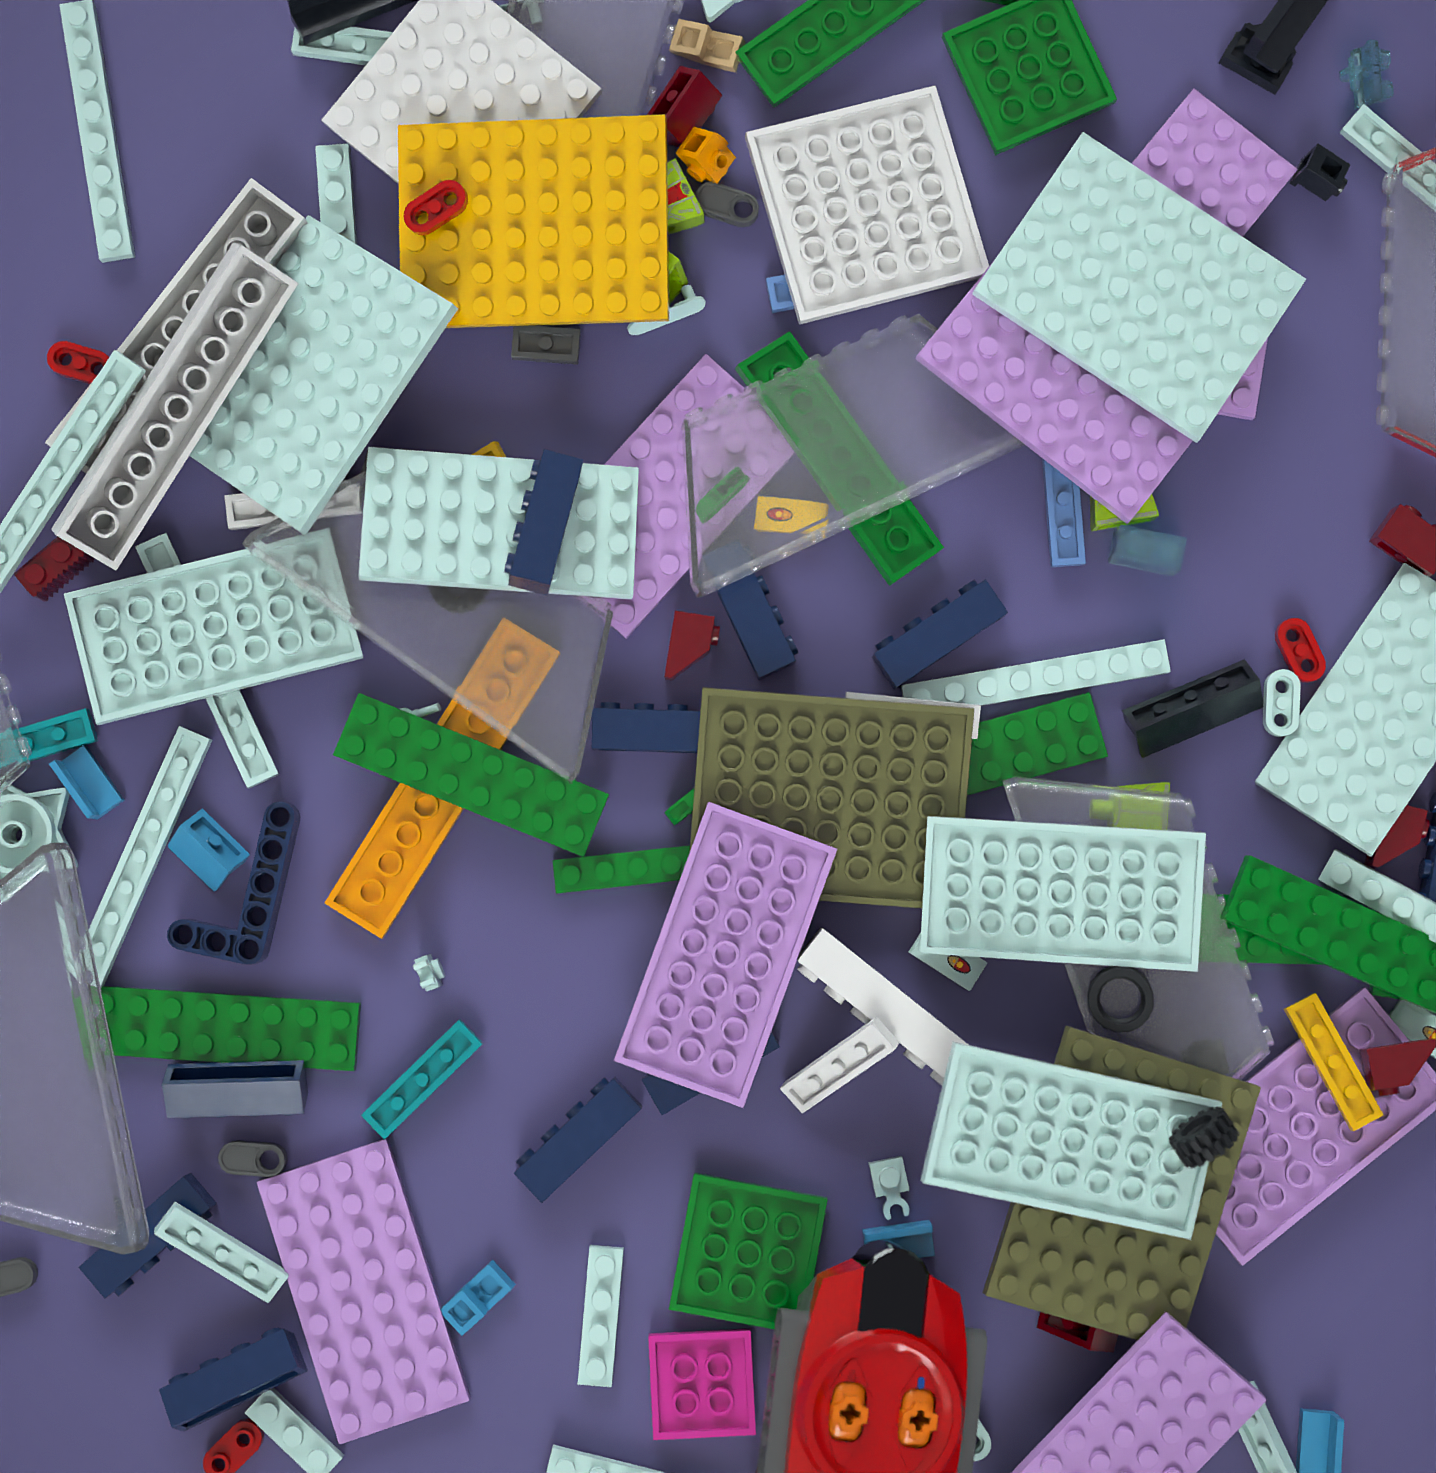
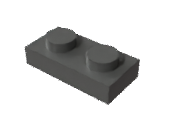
M533 325L514 326L511 358L512 360L578 365L581 331L574 328Z

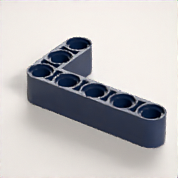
M275 802L269 805L264 813L238 928H229L194 919H180L174 921L167 930V939L172 947L245 965L258 964L267 958L300 824V813L294 805L286 802ZM286 808L289 811L290 820L285 826L281 827L276 823L275 815L279 809ZM276 840L282 846V853L279 858L273 860L269 857L267 848L271 842ZM268 873L274 879V887L270 892L266 893L260 887V879L264 874ZM259 906L267 914L266 921L260 926L255 924L252 919L253 910ZM184 925L189 926L193 932V937L187 944L183 943L179 938L180 928ZM217 932L223 934L226 939V945L221 951L215 950L211 943L213 935ZM249 940H254L259 947V952L253 959L249 958L244 951V946Z

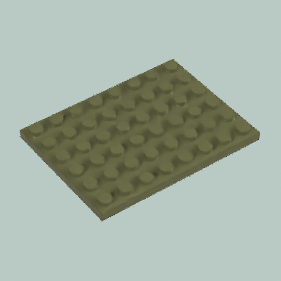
M702 687L690 850L708 802L837 848L819 901L922 908L927 817L965 818L974 708Z
M1066 1026L1054 1064L1223 1102L1221 1108L1225 1110L1239 1131V1138L1236 1142H1233L1234 1145L1230 1149H1225L1226 1153L1222 1156L1217 1155L1215 1160L1208 1164L1191 1239L1011 1202L983 1293L988 1297L1135 1340H1139L1165 1312L1169 1313L1187 1328L1261 1087Z

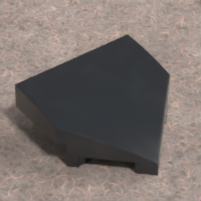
M1245 23L1241 31L1235 33L1218 63L1276 95L1293 66L1292 59L1297 52L1294 48L1277 73L1271 72L1243 53L1253 35L1261 26V24L1252 25L1251 23Z

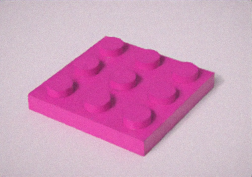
M751 1328L649 1333L653 1440L756 1435Z

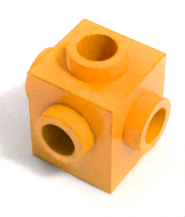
M697 127L692 128L676 151V155L688 167L686 171L692 178L699 182L707 180L716 184L727 173L728 168L736 158L728 149L729 143L724 137L718 133Z

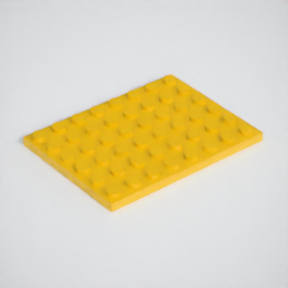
M666 115L398 125L400 271L453 303L458 308L446 328L670 321ZM444 180L458 182L468 195L467 207L460 215L428 235L415 234L406 226L403 214L406 206L412 200ZM448 196L446 200L447 205H453L457 200V196ZM422 213L418 217L420 224L428 220L427 213Z

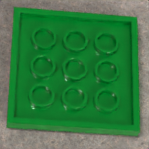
M1018 0L946 31L942 35V40L995 155L1115 104L1117 101V97L1072 0Z
M694 1172L669 1310L774 1329L778 1309L796 1310L798 1296L809 1286L814 1278L828 1198Z

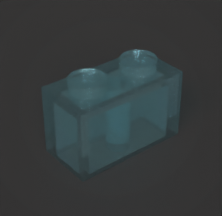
M1119 525L1113 533L1108 563L1174 576L1181 571L1187 538Z

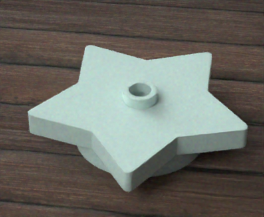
M0 778L1 900L9 901L37 872L78 868V862L61 830L70 795L66 788L27 794ZM19 829L22 830L20 841L16 839V833Z

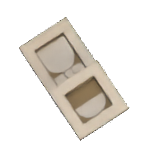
M678 19L669 51L704 65L736 73L739 60L735 51L745 45V40L742 36L713 31L707 24Z

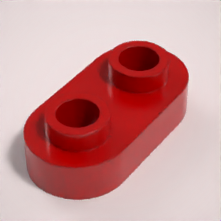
M444 180L406 206L403 214L406 226L418 235H428L466 209L468 204L467 192L454 180ZM450 195L457 196V200L453 205H447L446 203L447 197ZM422 213H427V222L420 224L418 217Z
M59 341L53 344L47 353V362L53 371L61 376L91 384L97 376L94 374V368L97 365L104 366L109 359V356L102 351L68 341ZM67 355H71V363L68 365H63V358Z
M1290 618L1280 623L1275 631V640L1289 670L1297 675L1300 682L1308 683L1319 679L1325 672L1326 661L1309 625L1299 618ZM1288 630L1296 633L1297 637L1294 642L1287 639L1286 634ZM1303 660H1307L1310 663L1311 669L1309 672L1302 670L1301 663Z
M249 1418L236 1422L205 1454L203 1459L205 1473H235L260 1448L264 1441V1431ZM242 1433L247 1434L250 1438V1443H241L239 1435ZM215 1459H223L225 1468H217Z

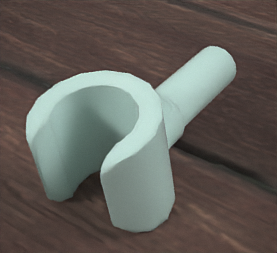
M439 703L412 711L408 708H400V710L422 718L423 716L441 711Z

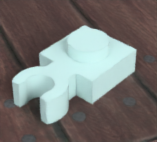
M431 954L414 960V970L417 971L421 981L420 985L422 988H425L426 992L443 986L441 979L445 977L438 958L433 960Z
M902 1156L868 1162L876 1198L886 1196L883 1204V1214L886 1219H891L890 1208L894 1204L901 1205L904 1216H908L909 1206L900 1196V1192L909 1191Z

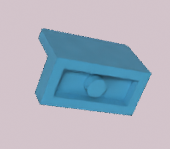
M83 745L62 761L53 760L49 763L88 819L98 820L125 801L87 746Z
M203 808L179 826L168 844V848L213 891L218 890L228 875L245 863L250 856Z
M929 1220L862 1229L864 1245L874 1240L887 1239L903 1246L910 1253L912 1259L935 1256L932 1238L933 1226Z
M1300 1408L1296 1458L1297 1473H1341L1344 1419L1334 1411Z

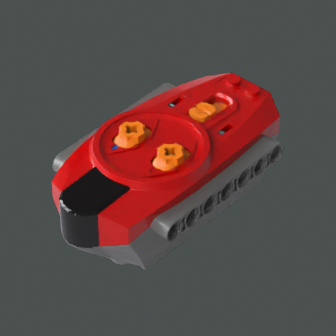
M887 1239L871 1241L860 1247L851 1259L818 1273L809 1286L798 1296L796 1310L779 1308L776 1314L756 1473H972L987 1351V1334L985 1329L965 1327L960 1293L930 1275L924 1261L912 1251L899 1243Z

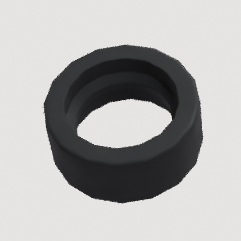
M1110 966L1101 970L1092 979L1087 991L1088 1006L1093 1018L1103 1028L1113 1032H1130L1141 1027L1150 1018L1154 1007V993L1147 978L1132 967ZM1124 978L1132 981L1138 987L1141 993V1003L1139 1009L1132 1016L1117 1019L1109 1016L1103 1010L1100 1004V994L1102 988L1109 981Z

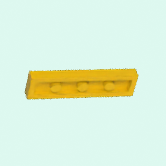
M1312 993L1284 1008L1286 1015L1350 1131H1355L1384 1116L1318 995Z

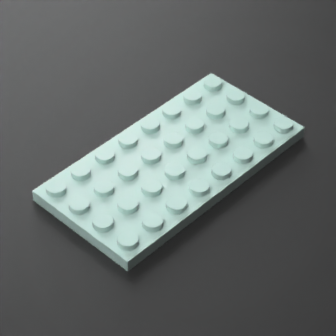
M368 447L359 580L531 592L509 586L510 574L504 573L508 553H516L518 542L512 541L517 521L524 522L527 511L521 510L525 491H532L535 480L529 479L534 459ZM583 463L549 594L620 599L633 598L638 467Z
M330 529L64 593L97 725L363 658Z
M1403 563L1299 716L1297 729L1284 738L1255 781V784L1370 857L1373 856L1436 762V581L1406 563Z
M928 816L920 953L1198 972L1206 833Z
M952 1042L921 1181L930 1185L1191 1239L1209 1160L1200 1167L1198 1165L1195 1168L1185 1167L1170 1145L1169 1137L1172 1136V1132L1175 1129H1179L1178 1126L1182 1122L1186 1123L1189 1121L1188 1118L1192 1115L1195 1117L1198 1115V1112L1202 1110L1206 1112L1210 1107L1214 1109L1217 1106L1222 1107L1223 1102Z

